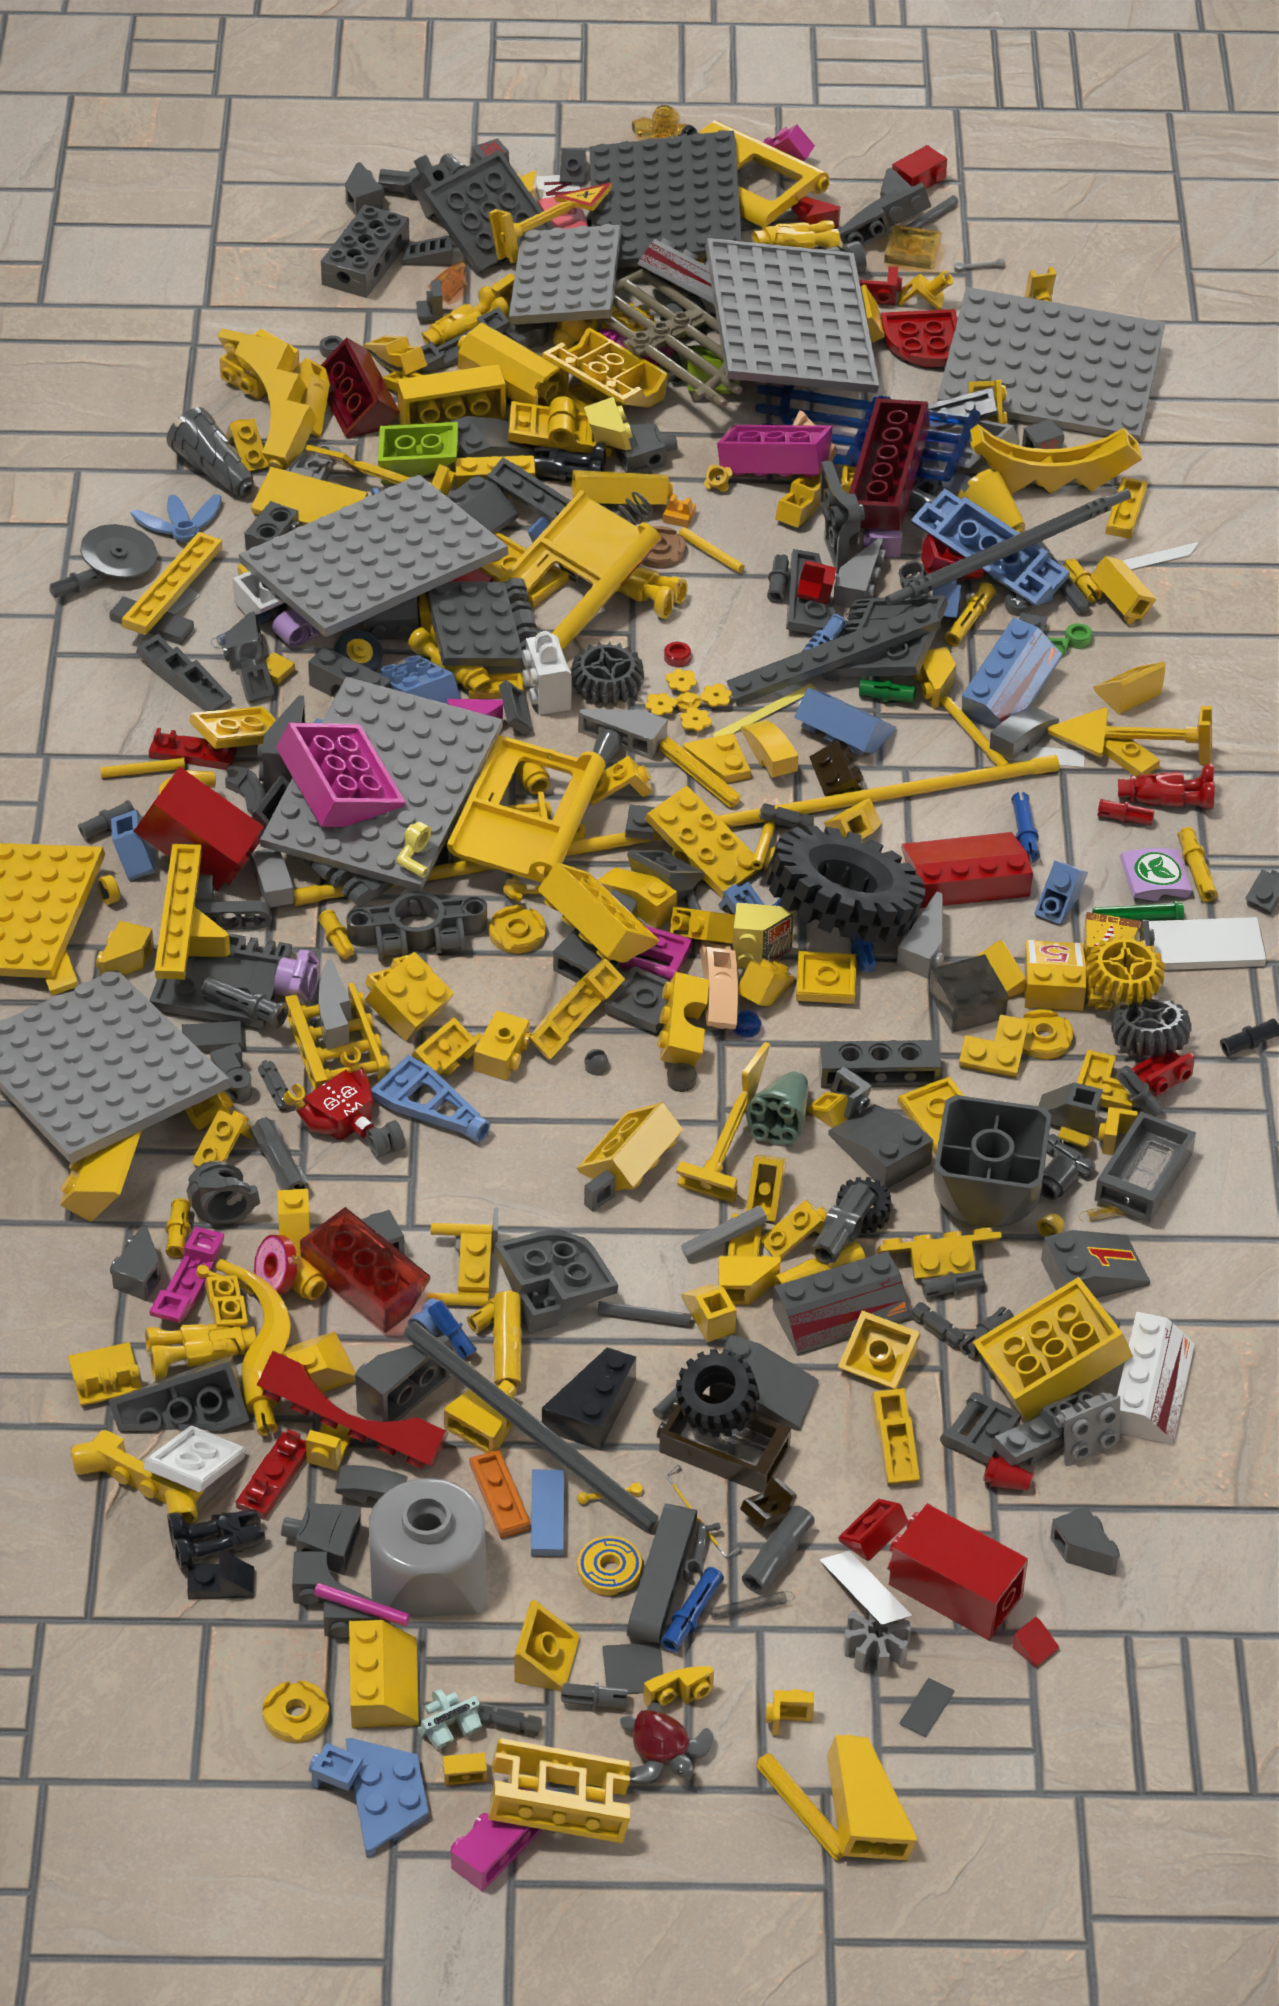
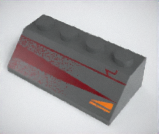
M888 1251L774 1286L772 1310L796 1355L850 1339L861 1311L897 1324L911 1320L901 1274Z

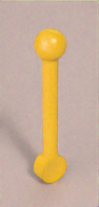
M205 1265L197 1267L196 1275L199 1278L224 1276L209 1271V1268ZM238 1281L239 1288L247 1290L250 1295L255 1294L246 1283Z
M635 1482L629 1488L624 1489L633 1496L638 1497L642 1494L643 1486ZM580 1492L577 1495V1501L580 1504H587L589 1500L605 1498L600 1493L587 1494L586 1492Z

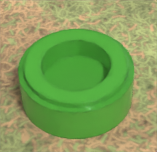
M1076 623L1067 627L1065 638H1069L1068 645L1070 647L1083 649L1092 642L1093 632L1087 625Z

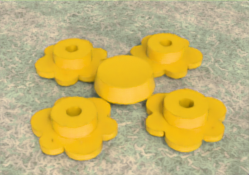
M676 669L674 673H668L665 680L669 683L670 689L683 693L678 695L676 699L668 697L667 693H660L659 695L650 694L647 696L645 708L651 710V713L654 715L662 716L664 714H671L673 708L677 705L678 709L683 712L680 715L682 727L686 730L701 731L703 727H709L712 723L711 718L708 717V712L706 710H699L701 701L708 703L711 707L726 706L730 703L732 692L726 689L725 685L717 683L713 686H705L704 692L699 697L695 693L688 692L691 687L697 684L695 673L691 670L683 671L682 669Z

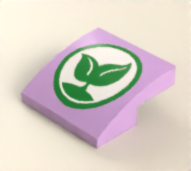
M1146 848L1123 852L1119 856L1134 898L1158 902L1163 894L1188 898L1193 891L1179 850Z

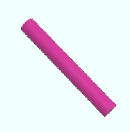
M318 1583L315 1587L314 1596L405 1627L410 1621V1614L321 1583Z

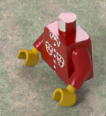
M357 1047L351 1049L354 1060L348 1059L345 1051L340 1057L341 1063L345 1067H350V1073L345 1069L306 1096L305 1089L300 1084H294L291 1087L296 1097L290 1091L284 1094V1102L287 1105H295L297 1107V1114L310 1131L331 1135L337 1140H343L353 1132H356L362 1138H366V1130L374 1127V1124L370 1122L372 1118L371 1107L374 1104L373 1094L364 1068H360L357 1063L361 1058V1052Z

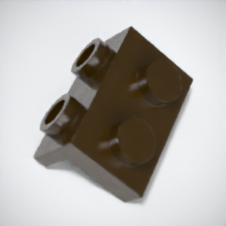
M838 740L809 756L825 797L842 794L852 787L856 791L864 790L861 783L864 781V777L859 768L854 766V762L857 761L854 753L849 747L844 748Z

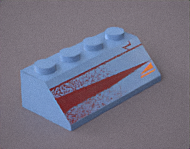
M1013 617L962 694V711L968 718L996 728L1010 716L1030 707L1062 658V653L1037 626Z

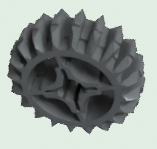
M610 641L607 645H602L598 642L595 647L588 644L586 650L580 649L579 654L574 656L570 669L572 674L571 682L577 694L583 695L584 700L592 699L594 704L598 701L603 702L604 705L607 702H613L616 705L618 700L627 702L628 697H635L636 692L640 691L644 680L642 659L638 657V652H632L630 647L623 648L621 643L612 645Z
M1151 998L1150 1001L1143 1000L1140 1006L1135 1002H1132L1129 1007L1121 1005L1119 1010L1114 1012L1113 1023H1111V1032L1113 1033L1115 1044L1120 1046V1050H1128L1130 1055L1139 1054L1140 1057L1144 1055L1151 1058L1157 1055L1164 1057L1167 1053L1175 1054L1176 1050H1182L1184 1045L1188 1044L1190 1032L1192 1031V1023L1190 1022L1188 1011L1183 1009V1006L1180 1004L1175 1005L1173 1000L1164 1001L1163 998L1159 1000Z

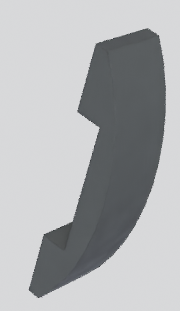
M499 307L477 318L478 324L484 323L502 334L510 327V321ZM471 330L438 347L433 342L422 346L428 366L420 370L434 371L457 365L458 341Z

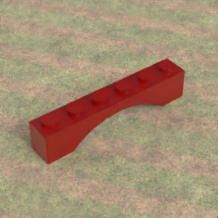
M273 1350L256 1384L264 1389L263 1396L278 1403L281 1397L293 1402L290 1407L291 1409L308 1416L311 1410L321 1415L319 1422L334 1429H337L338 1425L341 1424L350 1429L349 1436L364 1443L367 1437L379 1442L377 1449L392 1456L395 1455L396 1450L408 1455L405 1462L422 1470L425 1464L431 1467L434 1466L449 1434L448 1431L418 1417L402 1421L380 1422L365 1420L351 1415L338 1408L323 1395L312 1380L305 1365Z

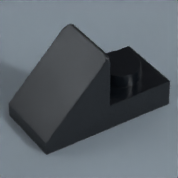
M220 1550L219 1564H192L191 1567H188V1599L254 1598V1566L224 1550Z

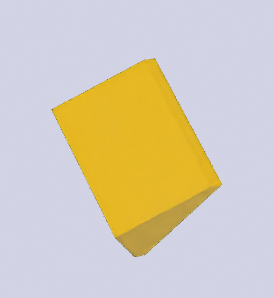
M1164 661L1133 667L1093 686L1094 691L1117 714L1123 713L1162 694L1166 665Z
M536 1600L530 1601L514 1655V1680L517 1683L561 1691L562 1685L567 1683L580 1635Z

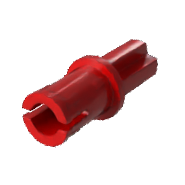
M1100 799L1099 812L1097 813L1098 817L1121 820L1124 824L1125 821L1145 825H1152L1155 815L1153 809L1132 806L1127 801L1124 804Z

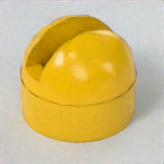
M1047 1214L1038 1221V1232L1042 1237L1062 1233L1064 1221L1058 1214Z

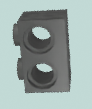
M270 501L245 531L246 551L301 526L298 510Z

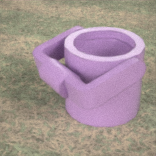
M300 950L297 960L281 958L274 982L276 995L290 996L297 994L300 1004L307 1005L312 1000L318 983V966L320 963L312 951Z

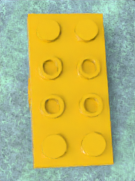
M564 396L557 397L552 400L550 407L511 401L508 441L563 449L570 452L588 454L592 452L597 442L595 441L585 412L576 411V405L572 399ZM606 445V456L610 457L612 446Z
M687 785L648 812L645 820L673 848L672 855L705 873L703 880L721 898L724 897L723 892L734 884L740 886L760 871L754 870L751 867L754 853Z

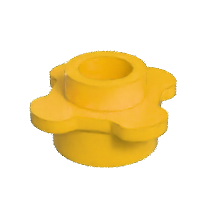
M710 465L704 486L707 489L716 488L721 492L727 491L729 489L728 481L733 475V471L729 467L724 468L720 465Z

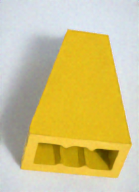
M573 470L571 497L573 499L582 490L590 499L597 503L627 504L625 498H629L636 504L632 497V492H638L649 504L667 505V499L671 498L673 494V482H669L667 475ZM634 494L637 501L640 504H644L641 501V499L636 494Z
M850 1734L835 1735L827 1753V1761L840 1837L841 1855L907 1861L917 1842L916 1834L869 1738Z

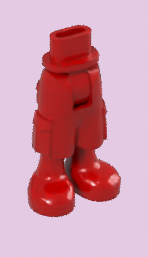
M1213 764L1204 765L1200 776L1189 780H1184V773L1141 774L1136 779H1134V775H1131L1130 779H1118V797L1130 798L1132 802L1139 801L1147 805L1161 804L1182 807L1185 803L1200 806L1203 809H1214L1215 786Z

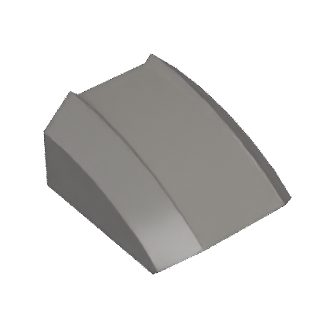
M984 419L970 422L943 446L942 452L946 462L967 468L988 466L986 458L981 454L977 455L971 447L972 437L970 429L979 424L992 435L1006 442L1018 445L1019 440L1014 426Z

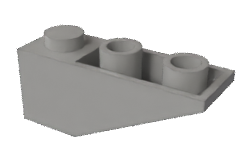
M883 538L875 540L840 567L834 585L833 605L850 608L855 599L873 598L875 591L873 583H878L881 571L879 565L883 566L886 558V550H882Z

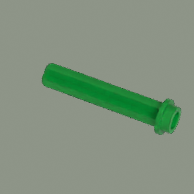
M1174 900L1173 904L1094 907L1092 909V913L1141 922L1142 920H1184L1183 903H1178L1177 900Z

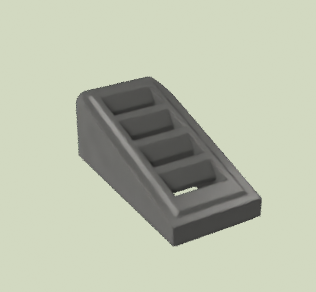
M450 236L403 244L402 264L452 265L453 239Z

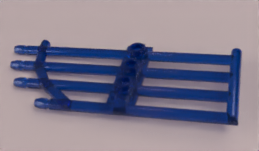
M762 384L757 386V393L780 397V406L758 403L755 406V411L761 414L768 413L769 415L780 416L783 425H793L792 418L796 419L800 410L812 422L858 429L855 437L832 433L831 442L835 445L850 447L846 455L836 453L832 463L857 467L876 398L891 399V396H874L872 401L796 390L794 385L769 387V385ZM793 399L867 412L863 419L790 408V401ZM929 410V419L932 422L964 427L961 434L935 430L928 431L926 440L956 445L952 453L924 448L921 456L922 459L947 462L944 471L918 467L916 477L951 482L970 440V429L975 427L979 420V411L972 410L969 416ZM764 423V424H762V425H773V424Z

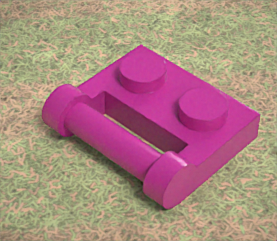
M645 926L659 939V942L639 955L670 963V966L633 957L624 963L620 962V967L629 970L636 966L671 981L675 972L680 973L692 948V939Z

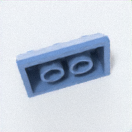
M807 688L794 718L802 721V728L816 733L818 729L826 733L825 739L831 742L836 740L839 742L843 741L849 744L848 747L852 752L861 756L864 752L874 754L896 729V726L827 693Z

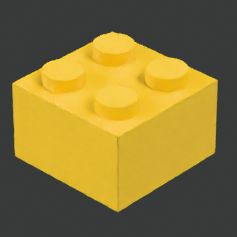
M413 952L373 986L365 1001L407 1041L439 1014L455 993Z

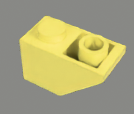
M614 397L584 407L597 443H606L608 446L623 450L632 449L629 438L633 437L629 423L623 424V421L627 420L622 405L617 407Z

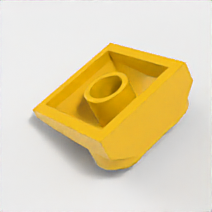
M861 1311L839 1362L838 1369L888 1388L897 1389L910 1360L917 1353V1344L921 1334L916 1330Z

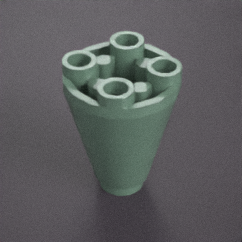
M797 1071L787 1073L752 1098L747 1106L746 1118L751 1128V1135L756 1140L773 1144H793L804 1128L809 1089L808 1080L805 1075Z

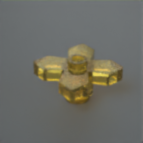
M661 105L655 109L652 119L642 117L632 121V131L638 137L668 138L670 136H678L685 126L689 124H679L680 114L671 106Z

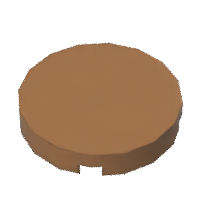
M652 526L660 534L662 540L641 564L656 569L668 568L678 564L683 559L686 551L683 536L681 535L680 537L677 535L676 530L669 527Z

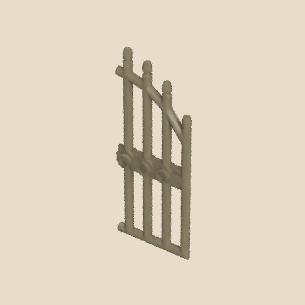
M645 268L615 282L614 293L624 289L666 319V321L654 323L614 294L613 306L646 329V331L634 333L613 316L611 318L599 319L627 339L623 341V345L628 348L629 352L640 357L649 355L695 390L692 392L695 400L705 396L718 407L725 408L727 401L714 391L717 386L722 384L736 394L742 392L743 388L733 379H726L724 362L720 369H718L676 339L677 337L689 336L723 360L721 346L696 329L706 324L719 333L716 318ZM645 280L687 311L672 312L636 286L635 283ZM670 346L712 378L704 384L656 348Z

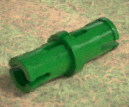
M861 679L859 696L883 699V702L888 703L890 700L914 704L916 686L892 684V681L886 680L884 683Z

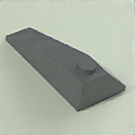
M233 1355L198 1366L108 1400L118 1431H184L191 1425L202 1430L221 1431L250 1421L242 1382Z

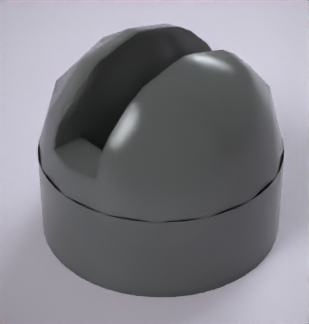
M600 1049L589 1051L585 1057V1070L592 1075L605 1073L608 1069V1057L605 1052Z

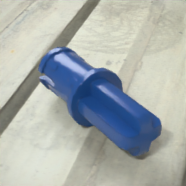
M857 933L854 940L850 939L852 944L851 953L857 954L856 959L860 970L863 973L867 971L871 973L875 970L874 967L876 966L872 952L874 950L873 943L864 942Z
M437 1301L427 1309L429 1315L443 1333L442 1336L445 1335L449 1338L450 1345L459 1357L465 1359L466 1356L471 1355L477 1350L461 1328L462 1322L458 1324L443 1301Z

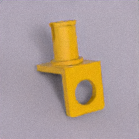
M944 270L931 281L921 274L917 275L902 287V292L899 293L898 304L902 306L918 293L933 307L940 310L944 298L942 291L953 284L951 274L949 273L944 277L947 274V271Z

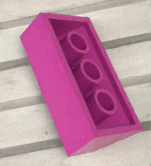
M733 425L717 443L719 465L724 468H731L733 471L732 476H740L745 473H754L755 476H766L769 473H777L783 477L793 474H804L806 477H814L821 473V462L828 461L833 428L832 426Z

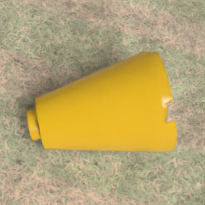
M987 469L980 472L967 482L970 487L965 493L962 489L958 493L957 497L960 499L968 498L1017 532H1024L1026 524L998 470L995 469V472H993L992 469Z

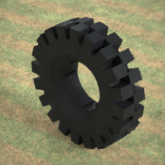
M805 826L804 831L797 827L789 830L788 834L784 833L780 836L767 868L765 879L766 884L770 885L769 891L774 898H781L780 904L788 911L798 910L796 917L806 923H810L815 919L820 921L817 928L831 933L834 927L839 928L840 937L852 940L855 939L857 933L864 942H877L878 937L887 942L895 940L896 936L902 938L907 935L915 922L923 902L925 889L923 888L924 882L921 876L915 875L916 870L910 863H901L903 857L892 850L882 853L884 845L872 839L867 844L861 843L862 835L848 831L846 838L842 837L840 830L837 828L825 827L824 832H822L817 826ZM833 882H836V883H839V884H843V885L848 886V887H850V888H852V889H854V890H851V889L842 887V886L837 885V884H835V883H833Z

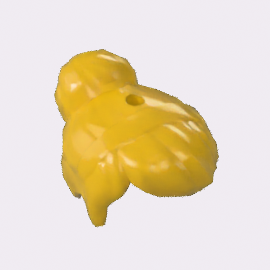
M598 320L557 322V329L553 333V344L556 346L563 343L567 349L571 348L574 342L581 340L586 329L590 327L595 331L598 330Z

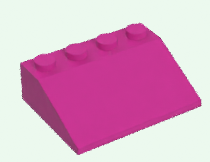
M288 723L276 749L321 827H346L404 807L406 802L360 724Z

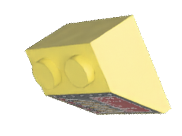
M737 903L733 933V950H735L737 968L747 969L750 961L761 962L762 959L773 963V961L790 953L793 944L795 910L788 911L783 906Z

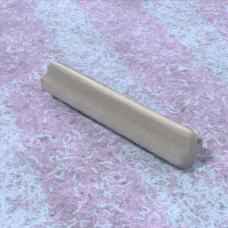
M756 1206L681 1245L682 1252L687 1260H693L765 1223L767 1216L761 1206Z

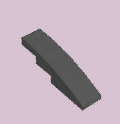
M159 634L137 646L136 653L160 677L207 712L216 711L231 701L232 697L197 659L191 662L178 647L172 649Z

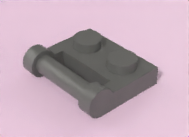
M973 1392L967 1398L966 1407L951 1428L946 1429L942 1433L940 1441L949 1449L956 1448L987 1464L990 1456L995 1458L998 1454L991 1447L994 1436L1017 1427L1021 1414L980 1393ZM984 1412L968 1437L962 1435L976 1413Z

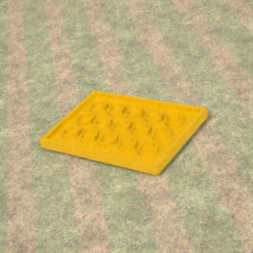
M0 843V976L54 978L104 860L105 852L103 847Z

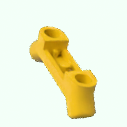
M101 1430L91 1442L76 1444L71 1448L74 1472L78 1475L103 1471L113 1476L119 1483L128 1484L138 1489L144 1496L155 1498L165 1503L168 1513L180 1512L187 1523L192 1524L197 1519L198 1510L196 1502L202 1496L204 1490L201 1492L195 1491L143 1469L145 1462L126 1453L124 1439L107 1430Z

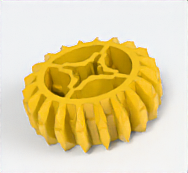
M1123 935L1119 939L1110 936L1107 941L1100 940L1097 946H1093L1089 957H1087L1085 974L1086 979L1089 980V987L1095 988L1096 995H1104L1105 1002L1112 999L1115 1000L1116 1006L1120 1002H1125L1128 1007L1132 1002L1140 1006L1143 1000L1150 1001L1153 995H1157L1160 991L1161 984H1163L1165 978V963L1162 962L1161 953H1155V946H1146L1145 940L1138 942L1134 936L1131 939H1125Z

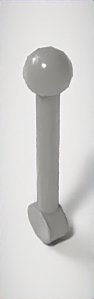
M1000 258L994 262L955 263L954 271L961 273L965 269L994 266L1003 268L1005 261Z

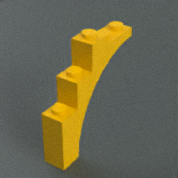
M979 424L970 429L972 449L977 455L981 454L986 458L993 472H995V469L998 470L1011 495L1033 481L1040 488L1044 487L1052 494L1074 479L1080 486L1084 485L1092 492L1143 460L1138 441L1125 428L1097 441L1062 449H1038L1012 444L992 435Z

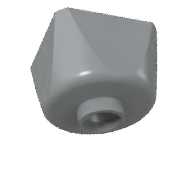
M434 1478L410 1480L387 1491L374 1505L369 1516L372 1599L385 1606L411 1615L410 1617L479 1614L487 1606L485 1520L484 1512L478 1501L463 1487L446 1480Z

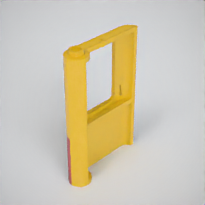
M580 490L498 582H505L510 578H521L525 581L528 594L554 564H560L593 584L592 588L551 633L559 638V644L563 652L661 542L662 538L651 525L642 522L637 527L593 501L584 491Z

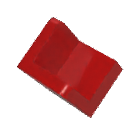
M805 561L799 579L797 597L828 605L834 585L836 567Z

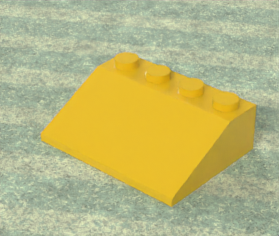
M1079 1277L973 1341L975 1348L1025 1422L1039 1415L1043 1407L1070 1396L1133 1357L1122 1331Z

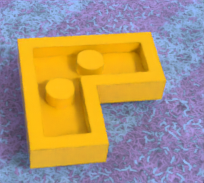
M1000 1015L994 1041L965 1035L959 1066L1017 1078L1029 1020Z
M1087 1049L1076 1083L1103 1089L1101 1107L1132 1110L1134 1101L1128 1098L1129 1093L1117 1079L1111 1078L1116 1056Z

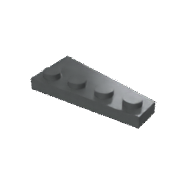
M793 549L790 561L786 629L815 634V632L823 630L831 616L836 614L834 607L831 606L830 599L827 605L797 597L799 579L804 562L811 561L820 564L822 562L819 553Z

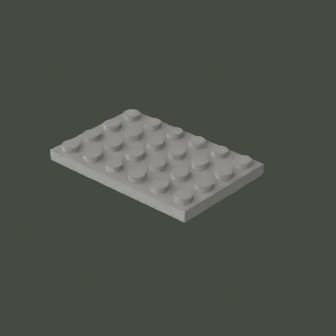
M604 224L594 227L579 226L566 229L553 228L551 230L539 231L532 229L526 231L520 238L509 312L510 325L611 318L621 239L620 225Z

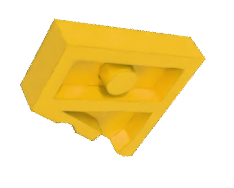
M734 733L683 743V749L697 758L699 762L725 783L750 779L751 770Z

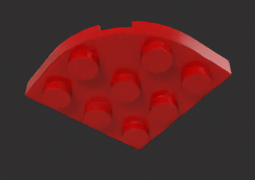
M955 309L884 312L880 314L885 335L884 340L893 353L923 368L946 366L958 320Z

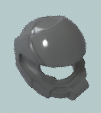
M215 1160L203 1163L188 1178L187 1198L194 1211L200 1217L207 1219L208 1222L228 1225L242 1221L247 1218V1215L253 1211L254 1207L260 1204V1197L256 1186H249V1184L243 1182L244 1175L240 1169L225 1161ZM238 1192L242 1194L241 1201H237L233 1205L227 1204V1201Z

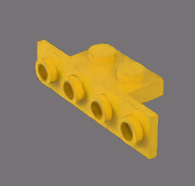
M980 1228L973 1230L974 1235L962 1236V1231L944 1233V1238L932 1239L930 1234L913 1237L914 1241L903 1243L901 1238H891L883 1240L884 1245H880L876 1249V1255L887 1251L889 1254L910 1252L913 1279L934 1278L948 1275L949 1271H952L954 1274L975 1271L972 1245L997 1242L1002 1238L1001 1231L992 1232V1228Z

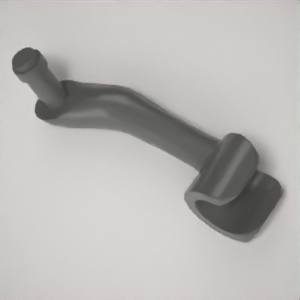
M716 1522L704 1526V1523H700L697 1530L693 1559L687 1560L684 1564V1580L686 1582L690 1581V1572H697L700 1578L702 1577V1560L707 1543L706 1532L721 1529L720 1523Z

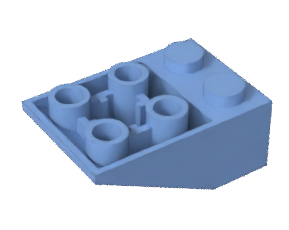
M411 656L405 660V663L399 665H386L381 668L380 672H377L391 679V689L445 704H447L448 699H460L454 673L421 656Z

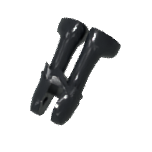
M596 443L592 452L585 455L564 452L562 449L535 448L532 456H534L535 475L551 477L556 480L560 479L565 482L566 477L572 479L573 470L604 472L606 443Z
M257 1510L232 1513L221 1512V1514L211 1515L212 1520L195 1524L187 1523L180 1512L168 1513L169 1534L172 1547L175 1549V1558L179 1569L191 1567L196 1561L220 1553V1550H230L232 1554L261 1545L265 1541L266 1534L263 1527L258 1526L261 1522L259 1512ZM217 1535L216 1539L194 1543L195 1541Z

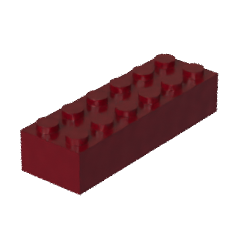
M876 398L849 494L856 495L858 504H862L864 507L865 519L861 520L860 528L901 531L930 427L928 401Z

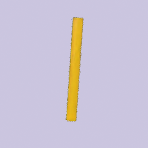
M944 696L940 703L996 766L1009 764L1000 753L990 749V741L949 696Z

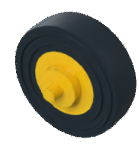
M358 629L342 634L338 638L333 650L375 672L383 658L382 646L378 639L371 633Z

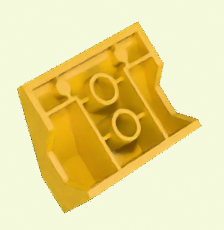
M590 327L586 329L578 345L567 349L565 344L560 343L543 352L542 357L606 395L614 397L615 400L622 404L650 408L664 400L670 375L668 372L637 354L633 355L628 349Z

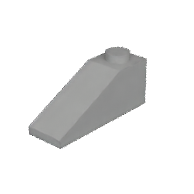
M581 709L578 712L579 733L596 739L597 734L602 733L604 729L613 730L622 737V749L651 760L659 751V742L667 737L668 719L644 710Z
M936 892L898 946L897 966L927 979L934 969L938 970L944 960V954L941 953L943 941L942 893Z

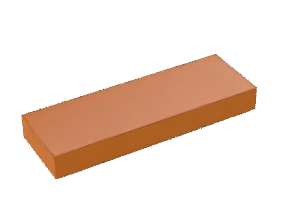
M500 1449L470 1457L469 1465L500 1539L530 1531L531 1522Z

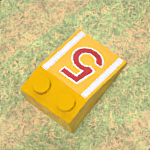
M1025 940L1026 984L1024 1008L1083 1011L1086 992V962L1083 943Z

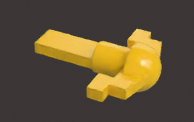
M518 877L507 879L503 886L504 894L510 899H516V901H522V895L541 894L537 890L540 885L519 883Z

